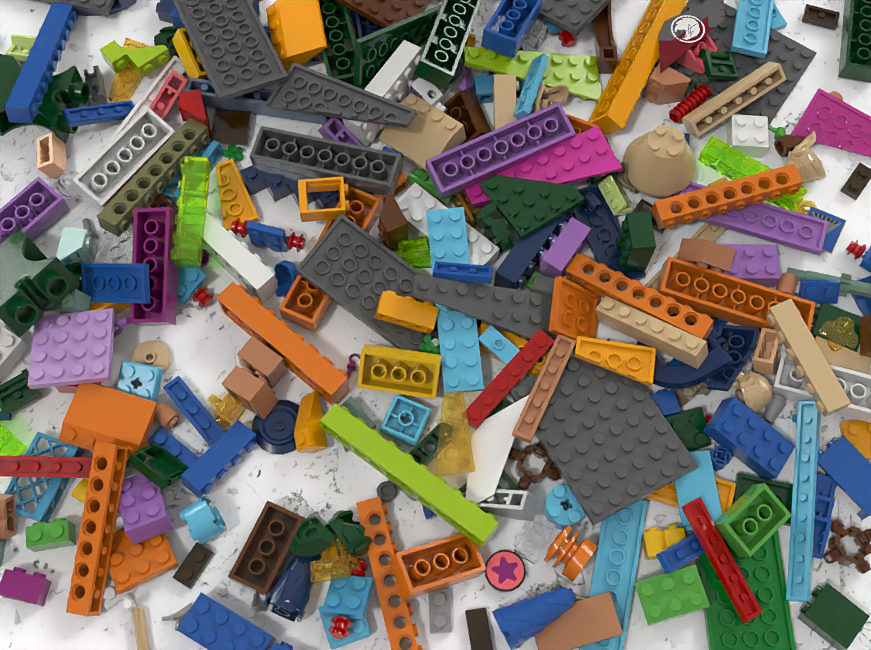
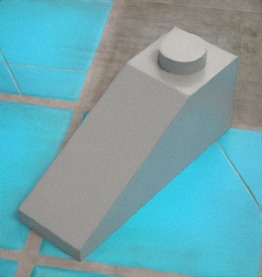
M496 489L494 495L479 502L478 505L481 510L515 520L534 521L539 502L529 491Z

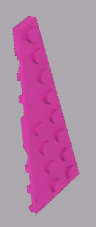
M818 88L790 135H799L807 138L812 131H815V143L871 157V116Z
M597 125L496 175L569 185L568 183L585 181L594 176L600 175L602 177L606 176L607 173L615 171L619 173L623 169ZM482 182L465 189L473 207L491 203L480 189L479 184Z

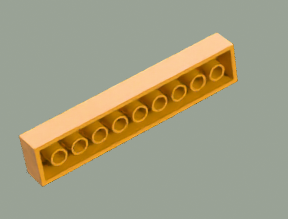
M650 0L588 122L598 125L604 136L611 135L618 130L621 131L627 125L626 121L634 111L633 107L640 99V93L647 85V79L654 71L655 63L660 59L659 32L666 20L681 14L687 5V0Z

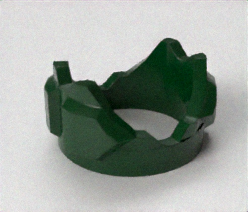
M351 510L337 511L327 522L352 559H355L357 556L366 554L373 540L371 537L364 535V526L358 521L352 520L353 512Z

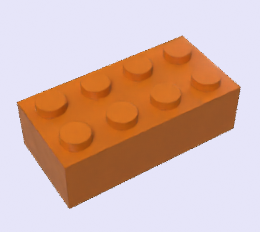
M462 533L395 553L389 561L404 601L477 578L486 570L477 544Z

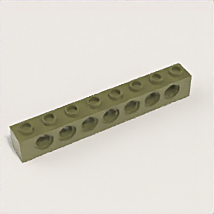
M189 118L97 215L100 227L117 237L127 231L134 221V209L146 208L151 205L155 197L163 192L168 183L173 181L180 170L185 168L187 163L197 155L198 151L209 142L208 126Z

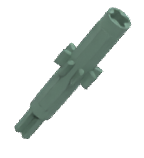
M787 268L786 273L794 274L797 277V281L839 280L841 282L839 296L846 297L847 293L871 298V283L852 280V275L842 273L841 277L815 271Z

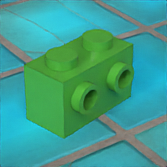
M57 518L51 523L43 521L34 522L32 526L25 527L26 548L33 552L76 545L75 525L66 520V518Z

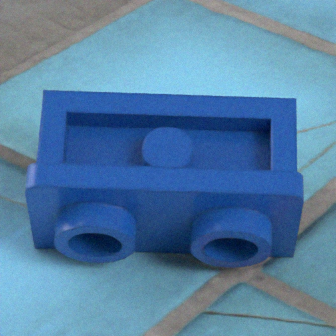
M800 280L799 292L795 293L794 296L820 305L823 302L837 304L841 282L839 280Z

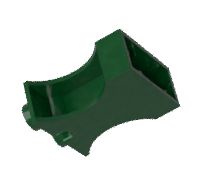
M0 54V136H4L9 131L18 127L34 125L50 130L66 145L69 133L75 134L78 126L69 127L63 116V109L78 108L80 103L86 104L90 92L88 83L83 82L77 67L72 66L68 70L52 76V82H49L48 91L44 94L43 103L40 104L38 115L35 116L33 123L9 122L5 105L22 69L14 56Z
M17 229L0 244V319L20 338L44 316L41 308L49 302L53 305L58 304L80 283L56 256L47 258L26 234Z

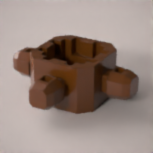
M540 441L536 446L533 444L525 446L522 453L516 448L510 449L508 459L513 462L517 461L515 471L517 476L520 477L517 484L520 490L526 491L531 483H542L545 476L552 481L558 480L560 473L556 468H550L552 460ZM528 454H534L535 457L544 459L545 465L540 475H534L522 467Z
M833 520L830 530L832 533H835V536L828 540L829 551L823 555L825 562L832 564L837 561L839 565L846 567L855 563V568L859 573L864 574L870 571L871 566L864 557L871 553V529L861 531L860 528L851 526L845 530L840 520ZM846 535H849V537L853 536L855 544L860 546V549H858L860 553L852 558L850 556L846 557L845 550L838 545L840 544L839 540Z

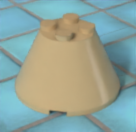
M658 125L655 129L639 136L628 145L623 156V162L628 166L627 177L630 180L629 183L635 189L653 197H669L679 191L682 192L690 185L696 172V160L684 138V133L670 126Z

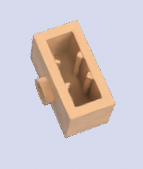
M52 132L37 138V169L51 179L67 173L65 143Z
M762 327L758 344L753 351L754 372L774 375L783 344L778 341L776 330Z

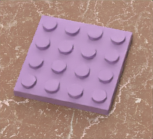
M114 309L43 316L34 324L27 386L30 389L111 381L115 324Z

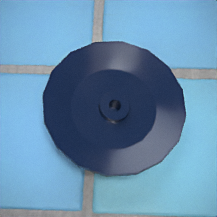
M278 400V403L265 419L255 415L252 431L256 434V443L262 450L280 455L296 450L294 429L300 407L298 404L289 400Z

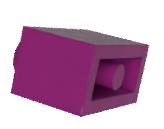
M14 567L13 570L5 569L0 582V596L44 606L52 581L46 579L47 575L39 572H34L33 575L26 574L27 570Z

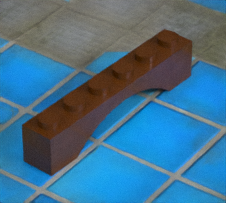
M610 1L593 19L598 73H613L618 63L617 46L612 31Z

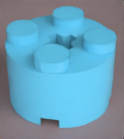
M567 485L554 487L544 502L543 513L548 523L558 530H564L568 525L571 527L577 526L585 516V512ZM563 504L567 505V511L563 510Z
M206 495L185 507L179 513L183 522L188 523L191 529L188 531L194 541L198 540L200 544L208 543L227 530L220 512L216 506L209 505L212 501Z

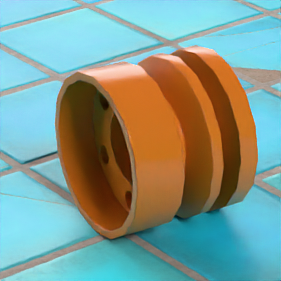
M568 525L558 533L550 544L544 561L548 563L553 556L557 558L552 567L555 569L561 562L565 564L561 574L573 582L598 546L588 538L584 539L580 544L577 543L580 532L577 531L572 538L568 535L573 527Z

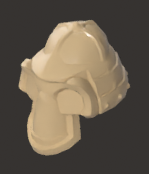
M541 84L537 90V97L533 102L530 114L558 102L564 104L569 95L568 87L561 84L547 88L544 84Z
M812 131L799 145L795 146L792 151H789L785 165L795 164L803 183L823 179L826 176L820 159L810 150L816 142L815 131Z
M748 370V373L740 372L732 384L736 388V398L757 414L773 398V387L764 376Z

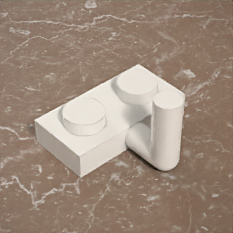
M113 580L105 585L102 604L109 611L123 600V607L132 611L137 606L130 594L143 586L144 583L119 595Z

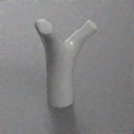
M84 218L82 220L83 228L87 229L90 236L98 239L99 235L92 230L90 220Z
M254 593L252 604L246 612L248 617H253L257 612L267 611L266 607L258 605L257 593Z
M189 603L180 611L162 617V621L175 620V631H177L193 604Z

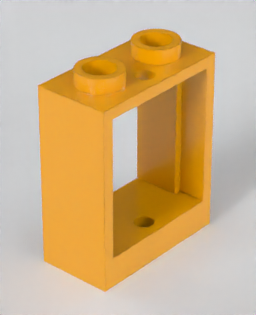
M343 177L298 180L301 222L336 220L341 213L347 217L346 212L350 211L349 200H345V195H349L348 183L344 184ZM340 190L341 208L308 209V193Z

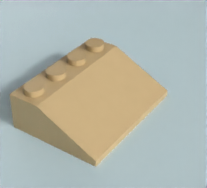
M410 93L400 103L415 109L417 112L409 128L386 125L378 137L379 141L394 151L401 152L402 156L427 171L425 168L426 160L460 146L466 140L465 129L462 123L413 93Z

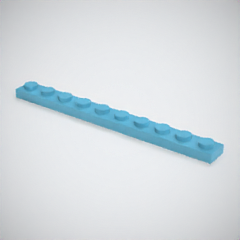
M815 400L798 401L786 600L793 602L810 603L820 413L815 407Z

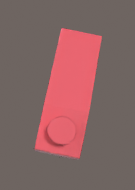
M172 70L149 108L164 120L178 98V93H181L188 79Z

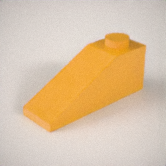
M313 391L301 398L294 429L297 452L316 453L328 447L326 433L320 426V420L323 416L318 391Z

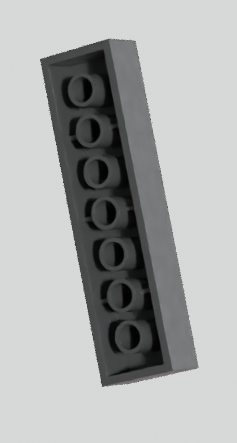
M265 126L260 127L249 156L253 165L260 164L316 179L343 177L344 184L348 183L349 186L361 191L385 196L391 192L394 195L403 168L401 154Z

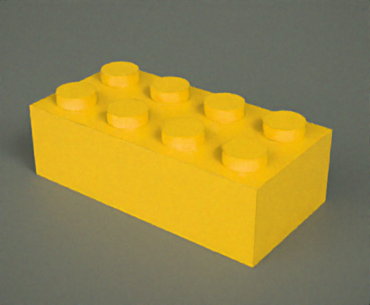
M364 344L361 350L357 388L435 399L438 390L442 356L439 354Z

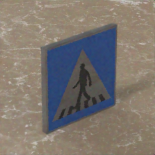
M811 206L807 214L808 216L829 221L822 250L832 254L846 220Z

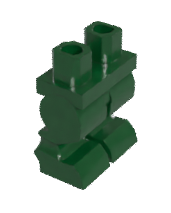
M495 200L473 213L472 216L479 229H484V236L500 248L499 253L514 246L509 238L513 233L511 230L507 231V224L504 219H493L490 217V213L495 211L497 207Z

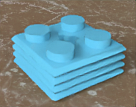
M122 361L116 389L157 402L163 368ZM139 380V382H142V386L137 388L135 383Z
M396 394L380 426V432L415 447L431 416V408ZM408 417L410 423L404 424L401 419L405 420Z
M323 606L318 608L331 649H336L371 636L365 615L364 620H350L352 627L347 629L350 632L349 637L341 640L332 637L328 629L330 626H334L331 623L333 617L323 616Z

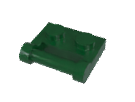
M701 49L699 51V58L703 60L707 78L735 81L739 78L732 52H713L708 49Z
M27 368L22 370L21 374L0 385V408L5 416L42 396L39 389H30L27 386L29 376Z

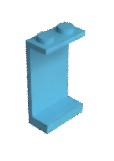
M710 450L689 452L698 464V468L674 481L681 519L678 528H684L685 532L694 531L681 507L694 499L701 497L713 522L722 515Z

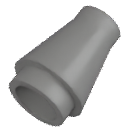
M773 393L770 403L765 405L763 420L769 424H774L786 406V399Z

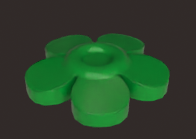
M228 145V150L223 151V156L228 158V160L233 158L234 163L236 160L242 161L244 158L242 155L243 148L237 147L235 149V145Z
M427 335L424 337V342L419 344V349L425 350V353L439 354L440 349L436 347L440 345L439 339L434 338L432 340V337Z

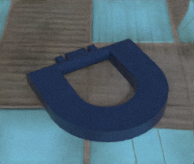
M687 322L686 324H688V325H694L695 323H694V322ZM713 327L705 340L707 341V346L712 351L708 352V356L698 369L688 364L683 366L666 365L658 359V350H656L653 384L668 389L693 387L731 367L735 361L721 346L726 341L723 337L721 338V335ZM637 341L636 345L650 347Z

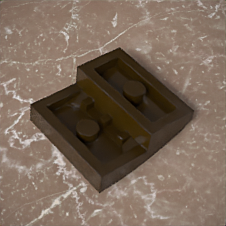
M216 109L212 124L211 142L215 140L220 144L247 146L252 112Z

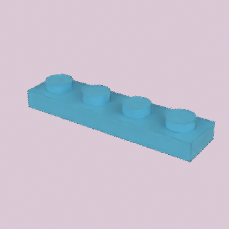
M545 54L532 60L513 117L517 120L528 116L532 112V105L537 97V90L542 83L543 73L547 69L549 57Z

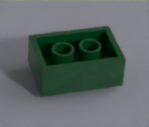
M650 212L627 213L625 220L622 221V228L619 230V236L616 238L615 243L616 249L620 251L618 262L619 266H622L623 273L646 271L655 251L656 242Z

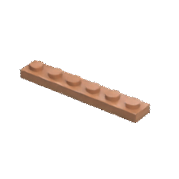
M561 334L557 335L513 429V437L531 444L574 350L576 340Z

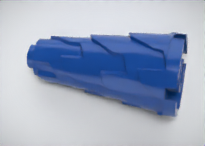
M560 587L530 599L525 598L511 605L497 608L492 613L511 650H516L527 640L543 631L544 627L573 608L574 601L577 598L572 588Z

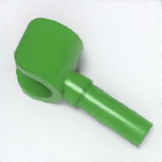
M768 125V130L775 133V140L785 135V128H775Z

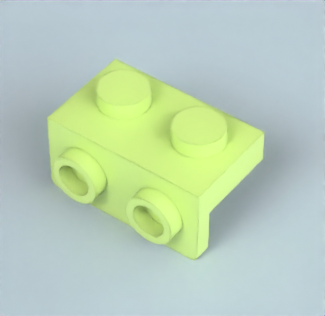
M12 34V46L5 54L14 56L17 62H25L36 37Z
M611 175L607 176L598 187L613 215H627V213H631L633 208L620 184H618V181H614Z

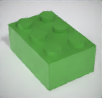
M765 483L752 485L714 523L722 538L738 557H751L792 515Z
M696 564L634 583L648 626L710 608Z

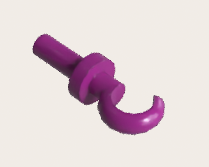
M356 353L349 356L350 363L347 364L348 371L346 373L348 380L352 371L356 370V362L352 360V357L360 359V356Z

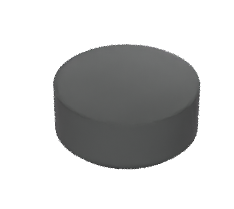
M382 482L377 487V496L380 497L382 502H392L397 496V488L392 482Z

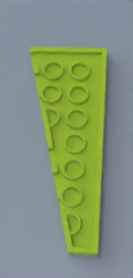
M464 46L462 52L463 66L481 71L489 70L496 74H516V81L518 79L525 81L532 60L545 54L549 57L547 69L543 73L541 83L545 87L552 88L556 85H566L569 89L568 96L572 94L579 96L581 100L589 99L596 101V104L602 95L596 56L518 50L516 56L511 58L487 48Z

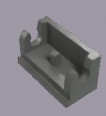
M93 66V73H88V70L84 69L85 82L88 83L90 89L88 96L89 106L108 104L104 79L99 66Z

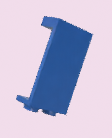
M844 436L838 440L833 438L825 445L828 448L824 452L822 450L818 451L817 465L861 509L857 515L863 520L871 515V463Z

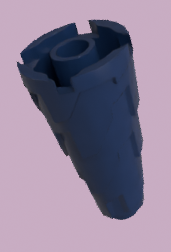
M324 552L309 557L296 555L277 580L269 595L265 597L263 605L268 608L269 604L273 606L271 612L284 619L294 622L297 617V621L301 622L315 581L316 571Z

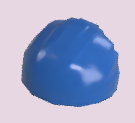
M283 260L275 265V277L280 286L279 289L275 290L277 297H286L298 275L295 272L297 266L293 262Z

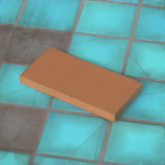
M610 592L574 602L573 608L563 613L554 622L544 627L543 631L534 636L537 649L573 650L623 635Z

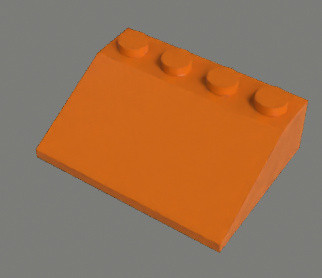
M97 383L79 384L63 420L58 441L90 451L94 450L95 442L129 446L128 460L131 453L147 446L158 402Z

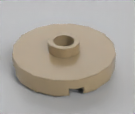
M147 341L135 348L132 353L131 362L163 368L164 374L170 367L171 357L169 350L164 344L158 341ZM150 356H153L151 361H147Z

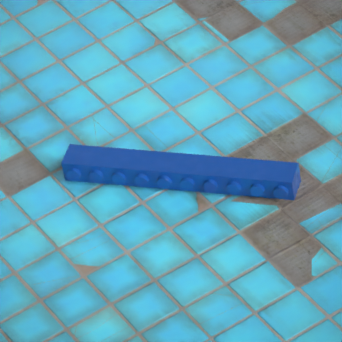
M51 4L5 105L9 122L33 123L35 116L38 115V108L43 103L44 94L48 91L49 82H52V75L56 72L57 63L61 60V54L65 51V44L69 41L70 33L74 29V23L78 19L77 11H74L72 4Z

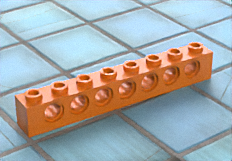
M795 164L654 201L651 211L658 228L669 229L677 224H688L695 219H706L717 213L724 214L732 209L739 210L750 204L757 205L765 200H776L783 195H794L799 191L803 180Z
M577 253L565 270L566 279L603 298L605 296L613 298L700 339L706 340L713 329L714 320L707 314H700L694 311L692 307L676 302L670 296L661 295L656 289L647 288L638 280H631L625 277L623 273L615 272L605 264L593 261L587 255ZM619 288H626V290H624V291H620V290H618V289H619ZM636 296H642L643 298H642V299H636L635 297H636ZM657 304L660 305V307L654 308L652 307V305ZM676 313L677 316L672 317L669 314ZM687 322H694L695 324H694V325H688V324H686V323H687Z
M95 442L70 592L67 599V613L86 617L101 614L129 446Z
M380 497L357 502L356 506L360 523L365 528L364 535L371 537L373 540L369 546L368 556L391 650H403L399 646L402 639H409L412 645L408 650H422V646H417L415 637L419 636L416 623L412 624L410 616L413 615L411 603H406L403 600L397 581L390 587L384 584V580L387 577L395 578L391 565L382 566L379 560L384 556L391 559L395 553H398L395 541L391 542L389 535L393 534L390 521L386 522L385 514H388L386 503H381ZM372 517L381 519L378 525L374 526L369 523ZM379 536L386 539V542L381 546L374 543V540ZM398 597L401 600V604L398 607L390 606L389 601L391 598ZM397 618H404L406 620L404 628L399 629L395 627L394 622Z

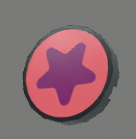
M499 550L489 557L485 565V578L496 591L503 593L512 592L519 588L525 579V564L522 558L515 552Z

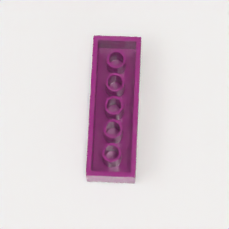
M171 207L134 209L132 263L149 264L150 303H130L131 324L139 326L176 325L180 212Z

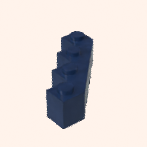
M254 164L239 171L250 196L267 188L274 202L292 195L298 207V180L316 179L260 164ZM336 191L308 193V204L316 201L320 209L335 208L339 202V196Z

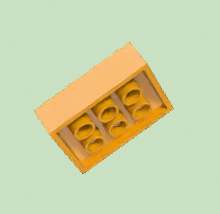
M277 0L266 9L271 43L285 71L289 70L293 62L303 65L327 48L319 0Z

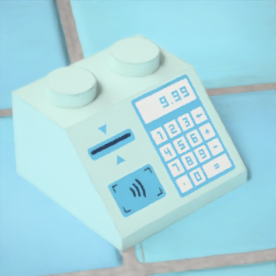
M64 227L56 257L64 266L72 263H93L94 256L96 257L98 253V247L87 229Z

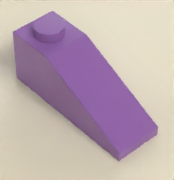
M331 117L317 130L324 139L363 146L338 118Z

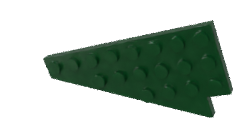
M441 4L355 40L354 86L365 89L404 40L423 49Z

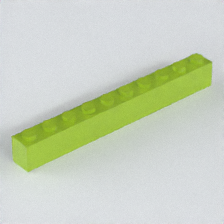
M335 403L320 420V426L323 431L482 549L496 532L499 522H497L494 515L482 511L476 502L467 500L458 489H452L442 477L434 476L430 473V469L424 464L419 465L409 453L400 451L394 442L385 440L379 431L370 429L361 418H355L351 415V412L346 407H340Z

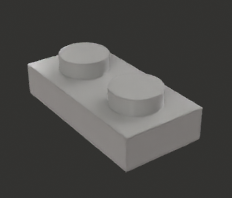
M440 589L428 593L430 634L451 633L449 589Z

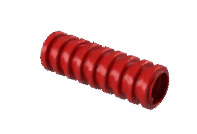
M701 84L685 97L684 100L669 111L670 119L679 124L682 121L681 118L698 108L711 97L712 93L709 87Z

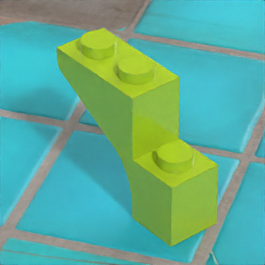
M113 40L100 48L104 60L115 73L131 64L142 78L171 60L169 50L165 45L127 49Z

